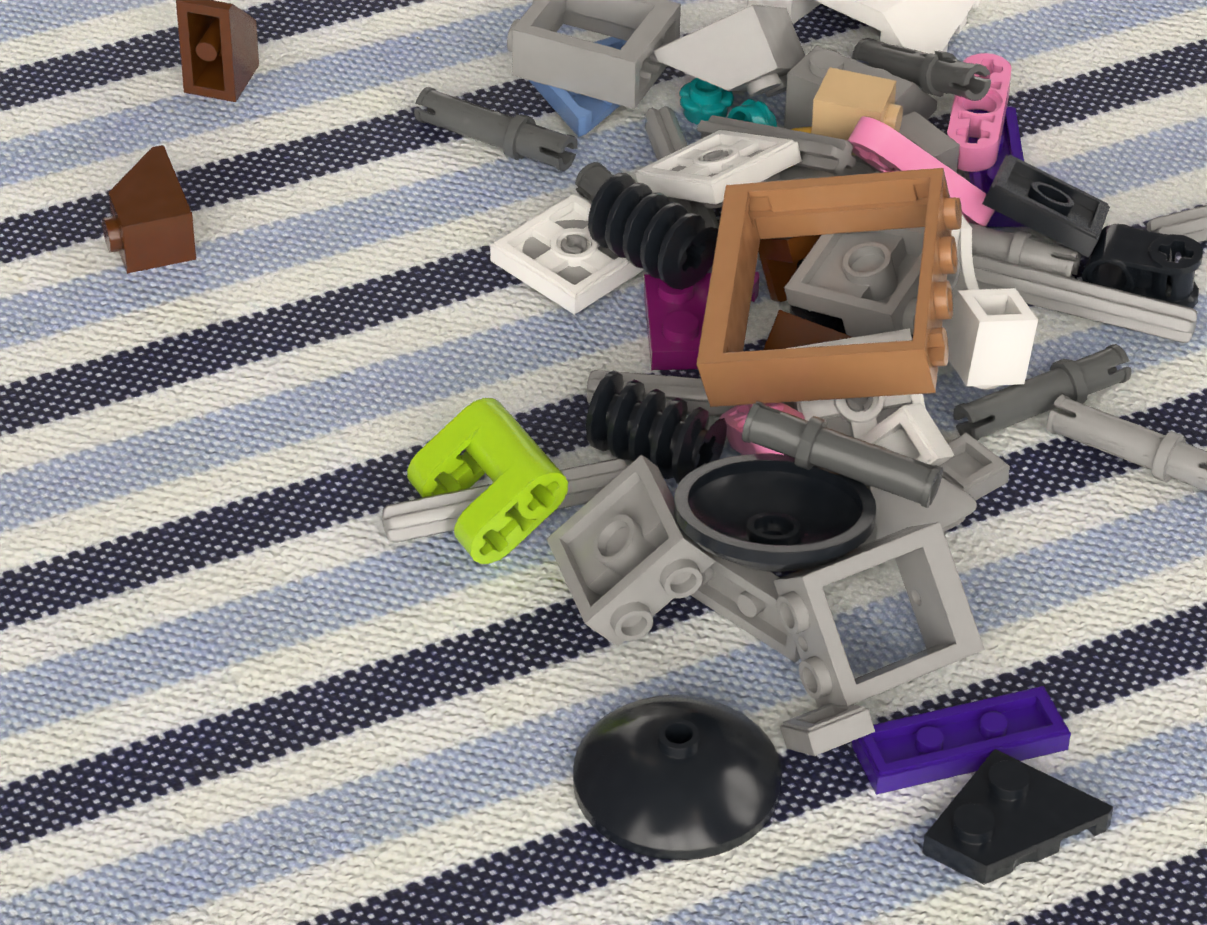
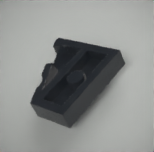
M994 749L926 832L922 854L985 885L1012 873L1019 864L1038 862L1058 853L1061 840L1088 829L1095 837L1106 832L1111 824L1113 806Z

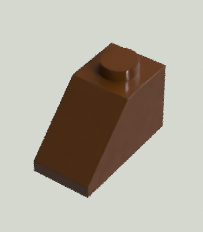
M176 0L184 93L236 102L259 66L256 19L231 3L214 0Z
M164 145L152 147L108 192L111 216L102 218L103 233L109 253L119 251L127 274L196 260L191 209Z

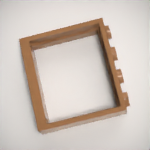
M944 168L726 185L697 358V367L710 407L756 404V401L766 404L936 392L938 366H947L949 357L947 332L942 327L943 320L952 319L953 295L951 284L947 281V274H956L958 265L956 241L954 236H951L952 230L960 229L962 225L960 198H950ZM925 227L913 340L743 352L760 239Z

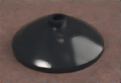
M747 454L712 461L687 474L675 490L674 516L685 534L707 552L747 568L761 571L786 572L833 562L849 554L864 543L873 532L875 526L876 502L868 487L859 481L815 465L810 470H806L796 466L795 458L787 455Z
M655 696L615 709L589 729L578 746L573 764L575 798L589 823L600 834L620 847L634 853L658 859H702L728 852L744 844L759 833L768 823L775 812L781 793L782 771L780 759L773 743L765 732L751 719L733 708L695 696Z

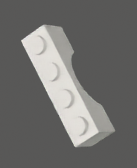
M962 215L961 228L952 230L951 236H954L956 241L957 258L960 263L959 279L952 291L953 316L952 319L943 320L942 323L948 338V360L966 387L973 386L979 389L990 390L1000 385L1025 384L1038 319L1016 288L979 289L973 267L972 227Z

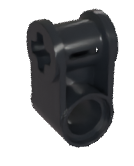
M1112 224L1102 229L1098 242L1085 265L1082 281L1194 308L1198 303L1199 288L1194 282L1195 270L1202 264L1203 249L1197 241L1184 235H1168L1136 229L1125 224ZM1180 252L1181 258L1178 263H1175L1176 253ZM1169 286H1172L1171 296L1168 297L1166 290Z

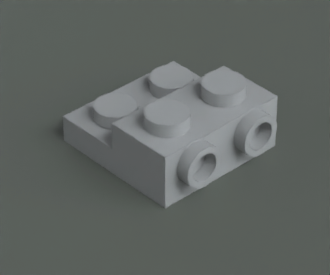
M925 227L821 235L784 287L789 305L841 318L846 335L851 337L909 328L911 335H913ZM959 260L956 274H947V281L950 282L952 291L959 279Z
M640 455L546 539L584 623L616 646L621 645L624 641H634L644 637L653 626V616L672 599L685 598L695 593L702 584V573L716 562L711 553L697 545L680 528L674 516V498L658 466L643 455Z

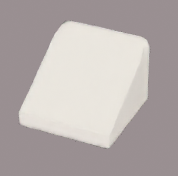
M920 403L902 406L858 438L932 466H940L954 456L952 449L926 408Z

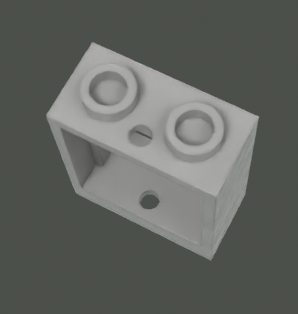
M533 0L532 5L521 19L513 21L508 32L507 49L512 52V76L635 109L668 66L657 61L653 50L680 38L681 4L668 0ZM563 24L627 42L620 50L557 33V31Z
M940 522L907 527L859 546L849 554L833 562L801 569L773 580L779 596L776 601L779 619L786 631L792 634L801 658L799 664L801 682L806 692L815 699L818 708L827 704L848 707L985 650ZM895 558L926 650L854 679L823 587Z

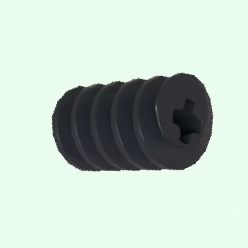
M617 173L609 177L594 197L588 216L590 236L598 245L609 248L618 257L626 258L635 267L643 268L650 276L661 279L667 286L673 289L683 290L695 285L705 277L713 265L718 229L714 227L706 228L705 221L697 213H687L683 205L670 203L665 195L653 193L649 186L644 183H635V180L627 173Z
M614 370L607 373L600 381L592 396L587 413L586 436L590 446L601 451L610 450L612 456L623 460L631 459L632 463L640 455H643L658 466L663 478H674L677 484L696 468L720 459L727 433L725 418L718 419L707 430L709 412L701 407L694 409L687 417V402L676 398L665 408L666 395L663 391L654 389L644 398L645 388L643 383L634 379L623 388V375Z

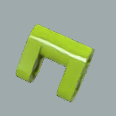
M482 398L465 407L417 452L407 469L409 482L422 498L468 489L485 473L493 483L462 512L454 527V535L472 559L480 564L496 562L509 554L559 507L568 492V481L563 473L506 408L494 398Z

